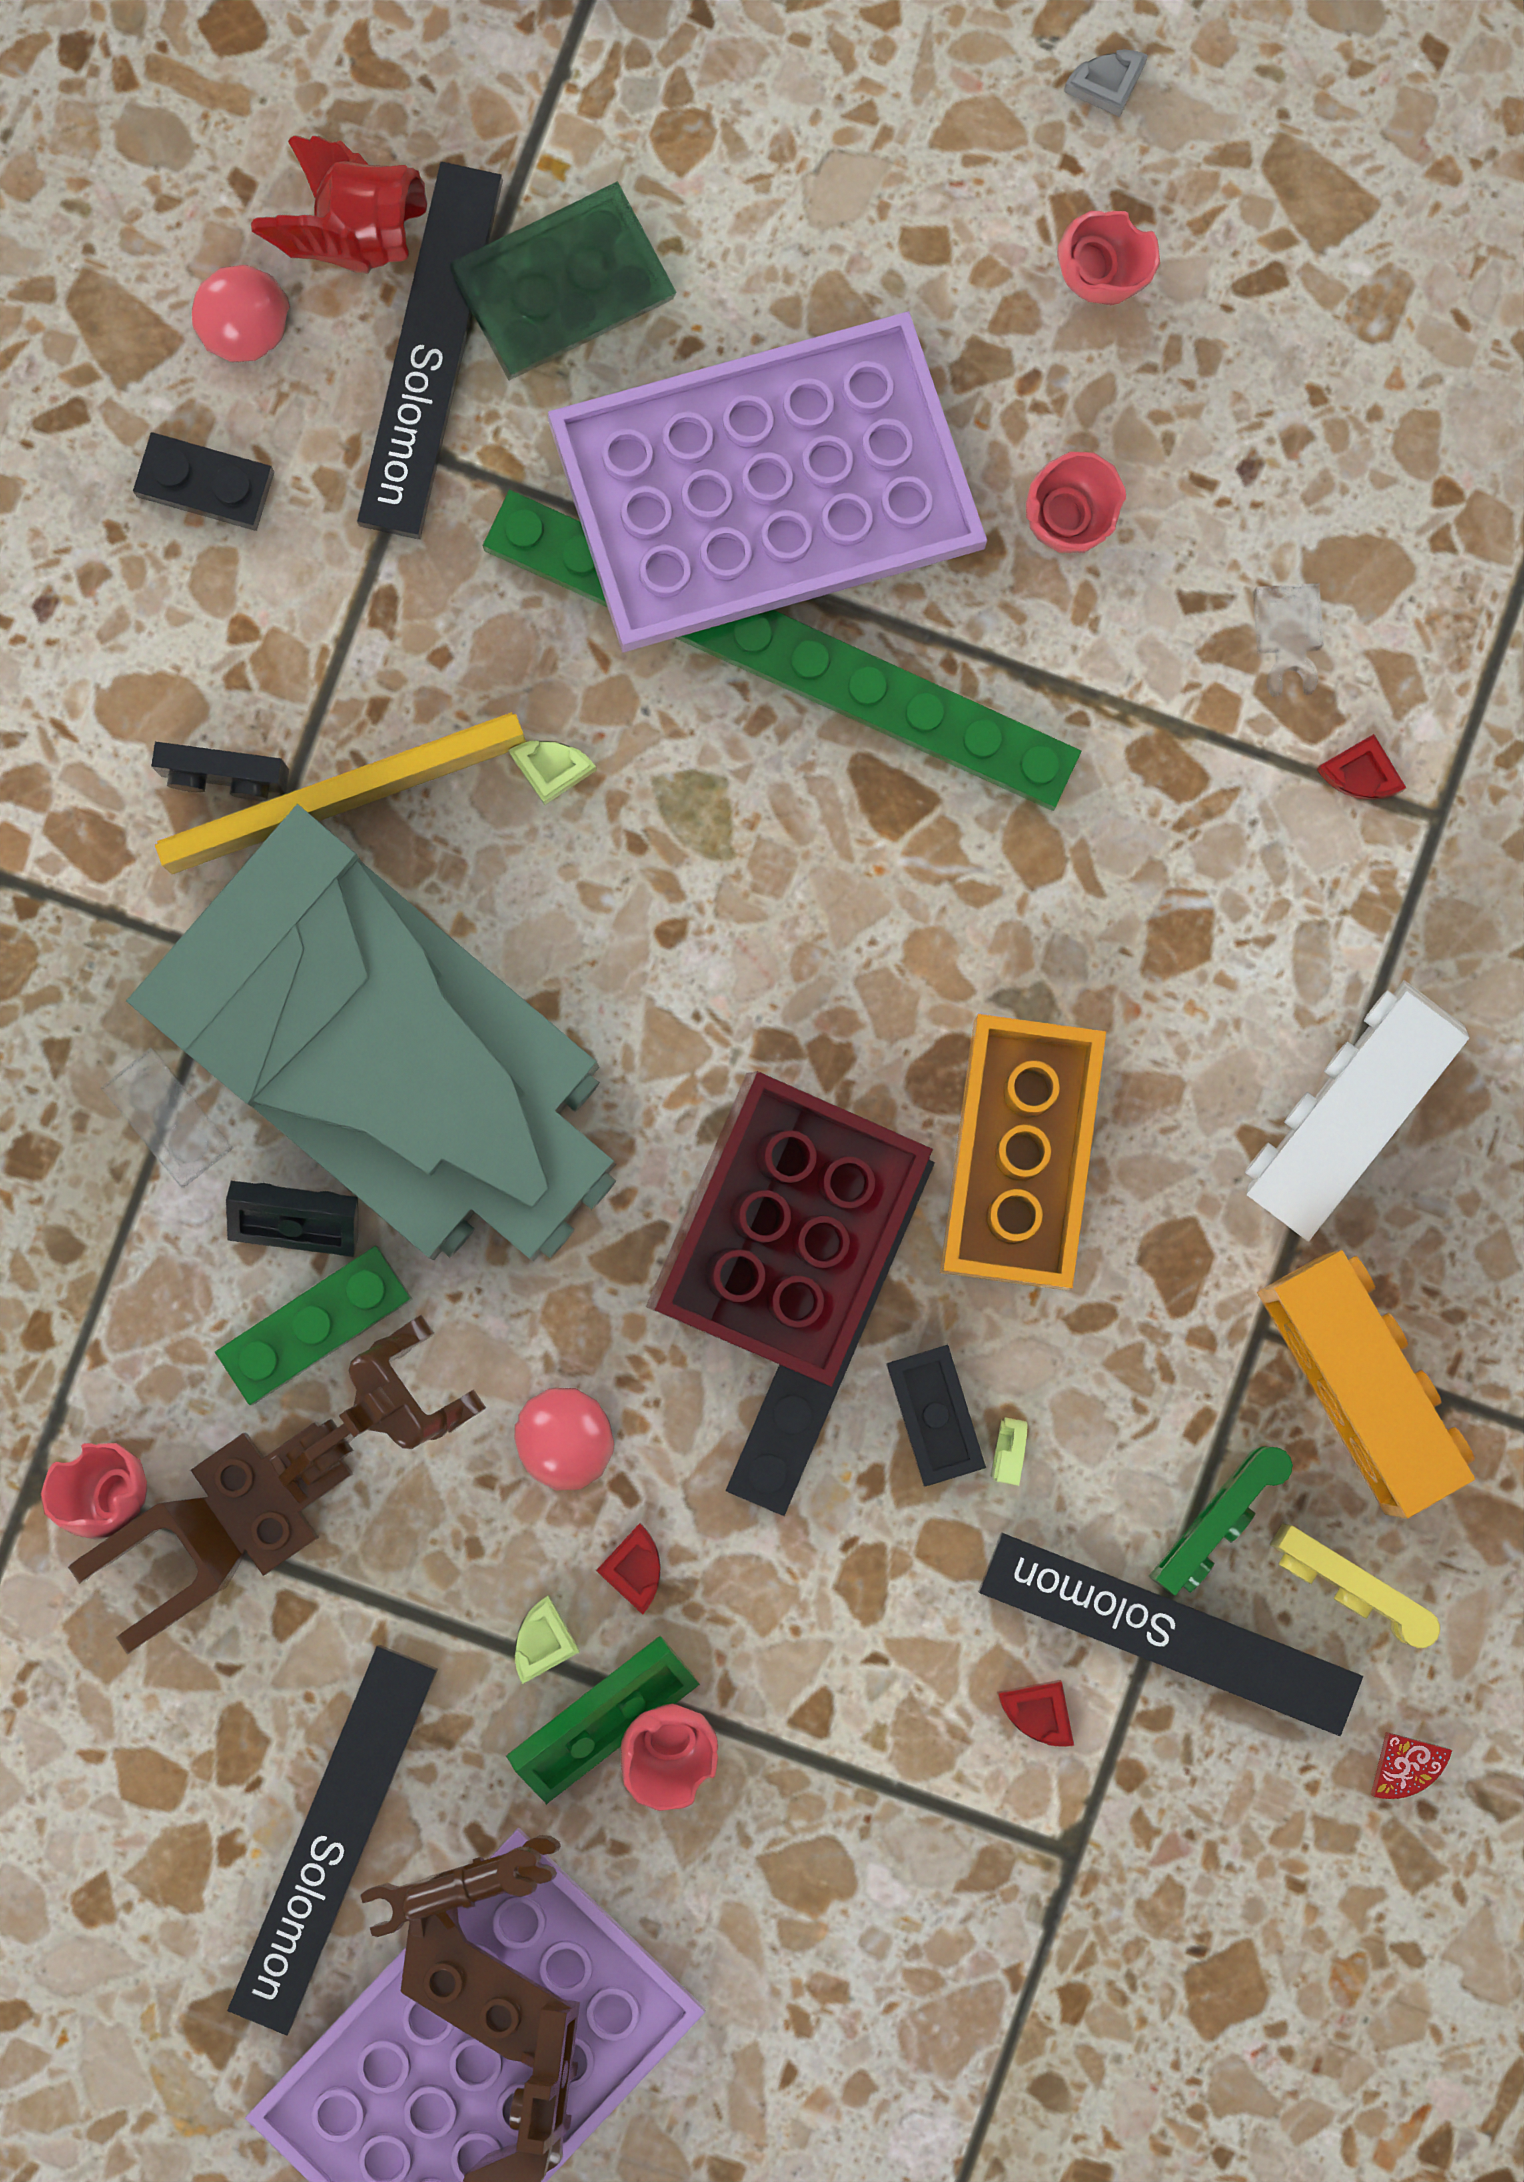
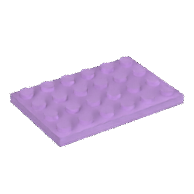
M909 311L548 411L550 429L622 653L985 549L987 543L986 535Z
M518 1827L490 1858L506 1854L517 1847H522L530 1838ZM541 1854L542 1859L539 1862L554 1867L557 1872L553 1880L542 1884L537 1883L536 1891L526 1896L518 1897L504 1893L474 1902L475 1907L469 1909L463 1908V1906L458 1907V1920L469 1942L564 2000L580 2002L573 2061L578 2062L577 2076L570 2081L566 2114L572 2115L570 2129L563 2135V2158L556 2167L546 2173V2176L541 2181L547 2182L705 2013V2007L548 1855ZM406 1947L245 2117L309 2182H463L464 2175L488 2153L517 2143L519 2130L510 2128L512 2100L516 2089L524 2088L525 2082L530 2079L533 2068L522 2062L506 2059L402 1994L400 1990Z

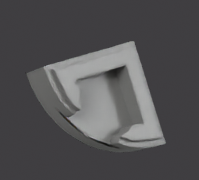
M1123 49L1117 50L1116 53L1096 57L1089 62L1086 61L1079 65L1071 74L1065 84L1064 92L1120 117L1146 64L1148 55L1134 50Z

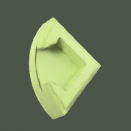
M528 741L508 750L510 756L544 805L597 770L593 762L580 750L558 742Z
M1006 1417L1004 1421L1001 1420L990 1475L994 1481L1019 1486L1027 1439V1421Z
M550 1595L539 1601L528 1612L517 1635L515 1664L522 1684L580 1652Z

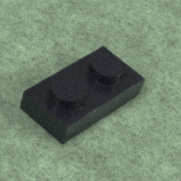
M151 432L133 492L136 497L257 531L274 476V470L270 465Z
M156 741L151 767L161 777L168 778L167 786L170 788L188 792H205L206 783L231 786L230 795L255 801H267L269 792L286 794L289 768L282 758Z
M231 1180L226 1197L228 1241L354 1257L358 1241V1197L339 1195L330 1191L316 1192L278 1187L268 1183L255 1184Z
M944 1345L886 1363L923 1486H930L985 1469L986 1465L949 1346Z

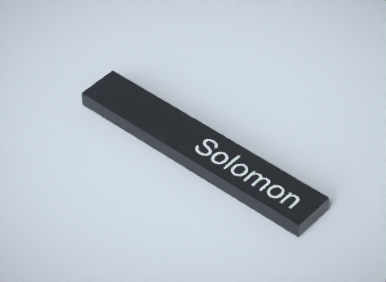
M440 162L357 523L359 527L421 539L503 184L501 174Z
M1002 1532L978 1590L980 1594L1340 1737L1363 1676Z
M382 1645L376 1646L228 2007V2012L286 2036L290 2033L438 1668Z

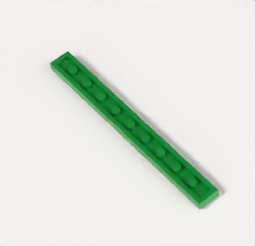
M509 489L482 545L484 551L608 607L581 522ZM775 610L675 638L1051 811L1055 810L1082 752L1073 746Z

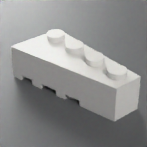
M1403 980L1394 994L1387 990L1376 1002L1364 1019V1022L1369 1027L1353 1046L1347 1041L1336 1053L1324 1070L1330 1078L1316 1097L1307 1092L1296 1104L1284 1121L1285 1124L1291 1127V1130L1278 1147L1275 1148L1270 1143H1267L1245 1171L1253 1179L1247 1187L1246 1195L1308 1242L1470 1038L1462 1023L1405 980Z

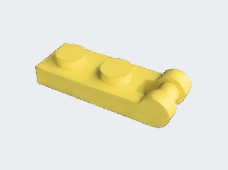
M1282 1523L1270 1543V1546L1284 1554L1278 1565L1311 1585L1317 1575L1339 1588L1333 1598L1334 1600L1365 1619L1368 1618L1372 1610H1375L1391 1620V1631L1400 1642L1416 1648H1426L1435 1643L1440 1634V1624L1432 1612L1296 1527Z

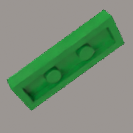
M375 1245L216 1350L215 1354L247 1403L254 1405L413 1299L379 1247Z
M659 1636L545 1726L532 1734L527 1740L507 1754L506 1757L515 1772L547 1805L620 1748L625 1731L640 1714L663 1705L676 1704L700 1684L685 1663L667 1642Z

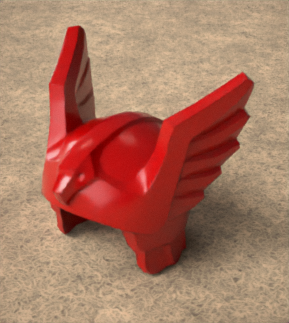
M301 136L291 137L288 143L306 175L314 198H316L314 204L315 216L277 215L276 217H257L251 222V231L279 248L290 258L315 259L338 265L355 273L368 274L372 268L384 266L388 262L406 260L409 256V250L406 245L404 222L408 219L422 216L427 210L428 202L425 195V183L421 179L419 171L414 168H408L406 165H368L359 153H353L342 141L332 143L320 136H312L311 139Z

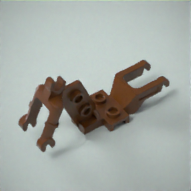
M422 1315L408 1322L389 1337L375 1341L369 1350L359 1354L351 1361L348 1371L351 1381L356 1388L354 1406L339 1415L343 1421L342 1425L337 1427L333 1419L326 1421L322 1425L314 1422L265 1457L260 1453L249 1435L242 1433L191 1469V1472L208 1497L157 1503L68 1566L78 1583L81 1584L94 1573L108 1566L163 1528L170 1529L177 1535L194 1560L198 1572L191 1585L116 1637L127 1655L197 1606L225 1589L233 1578L246 1552L264 1576L298 1551L319 1538L301 1511L354 1475L343 1459L354 1451L349 1443L355 1437L367 1430L387 1433L402 1449H413L427 1440L441 1438L447 1432L452 1433L466 1421L486 1409L477 1393L471 1390L431 1415L425 1414L396 1374L390 1362L403 1357L413 1347L424 1342L434 1334Z
M539 1835L526 1841L522 1847H517L506 1854L486 1860L483 1857L472 1859V1864L431 1875L425 1879L401 1886L390 1883L381 1884L369 1888L360 1895L362 1903L380 1898L385 1899L392 1906V1918L390 1921H384L370 1927L372 1936L380 1937L394 1933L405 1922L409 1921L401 1993L506 2059L519 2061L533 2068L530 2079L525 2082L524 2088L516 2089L512 2100L510 2128L519 2130L517 2143L488 2153L464 2175L463 2182H541L546 2173L556 2167L563 2158V2135L570 2129L572 2116L566 2114L570 2081L577 2076L578 2062L573 2061L580 2002L564 2000L469 1942L458 1920V1907L463 1906V1908L469 1909L475 1907L474 1902L504 1893L518 1897L526 1896L536 1891L537 1883L542 1884L553 1880L557 1875L555 1868L539 1862L542 1859L541 1854H554L559 1851L561 1847L560 1841L552 1836Z

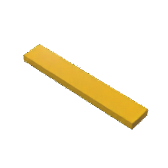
M511 712L158 840L155 848L161 865L169 873L175 874L265 841L297 804L317 821H321L508 753L509 749L526 742L516 713L513 714Z

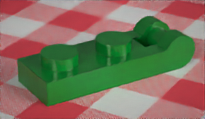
M1261 1446L1251 1451L1150 1573L1149 1577L1174 1596L1177 1595L1182 1587L1190 1593L1195 1590L1215 1564L1208 1556L1223 1537L1232 1543L1250 1524L1256 1513L1249 1506L1266 1485L1277 1486L1289 1479L1293 1464L1287 1452L1277 1447Z

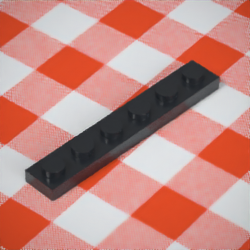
M931 1160L927 1162L832 1387L779 1365L725 1490L726 1492L785 1516L935 1162Z

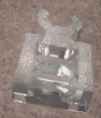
M1319 583L1256 587L1253 591L1257 654L1276 653V663L1269 671L1267 677V687L1272 697L1280 696L1283 692L1282 674L1286 671L1299 673L1303 679L1304 695L1312 694L1318 684V672L1314 663L1306 657V651H1318L1324 646Z

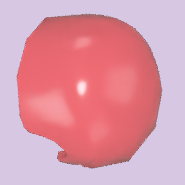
M1088 211L1074 219L1066 227L1057 250L1062 275L1068 287L1088 302L1105 305L1119 304L1142 291L1152 281L1160 265L1159 245L1153 231L1143 232L1138 230L1131 223L1129 214L1126 211H1109L1105 213L1102 211Z
M249 265L221 267L200 284L192 306V325L207 351L233 363L256 361L266 355L269 350L274 349L282 340L290 304L287 296L275 278L270 274Z
M1068 452L1046 464L1036 474L1030 484L1026 500V518L1029 520V528L1038 541L1059 553H1085L1105 541L1106 537H1109L1116 530L1120 510L1126 500V489L1115 466L1099 455L1091 452Z
M549 1388L528 1400L518 1414V1422L515 1424L514 1433L518 1455L526 1471L535 1480L556 1491L578 1490L602 1476L614 1451V1439L607 1415L597 1400L576 1388Z
M84 1443L81 1445L82 1453L77 1459L67 1463L55 1462L50 1466L41 1491L44 1514L60 1528L76 1536L100 1540L112 1536L132 1522L139 1514L146 1499L147 1480L141 1460L117 1443L98 1445Z
M676 1704L663 1705L640 1714L625 1731L621 1744V1770L624 1786L636 1802L657 1811L681 1809L692 1805L700 1784L709 1777L714 1778L716 1774L718 1740L715 1730L702 1714Z

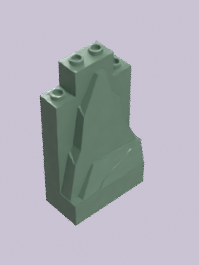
M298 804L126 1000L128 1004L246 1104L259 1112L432 1260H435L441 1252L450 1258L460 1249L475 1229L468 1223V1220L474 1213L478 1214L532 1261L541 1252L550 1259L574 1232L575 1229L567 1222L584 1203L592 1210L616 1183V1180L609 1175L616 1165L614 1160L560 1115L567 1105L573 1111H577L598 1087L600 1082L593 1077L594 1073L600 1068L597 1061L369 869L354 851Z

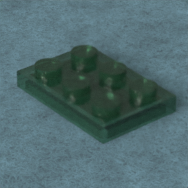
M618 181L451 262L450 271L509 381L673 300L677 293Z

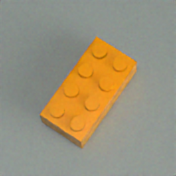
M984 1014L977 1015L973 1022L940 1273L1065 1291L1073 1288L1107 1031Z
M1343 1250L1323 1254L1261 1289L1257 1294L1384 1514L1408 1519L1476 1480L1468 1467V1464L1475 1461V1458L1460 1431L1456 1427L1447 1430L1434 1407L1442 1402L1430 1378L1422 1369L1414 1373L1401 1350L1408 1347V1342L1402 1329L1390 1313L1381 1316L1368 1293L1375 1290V1285L1363 1263L1357 1256L1348 1259Z

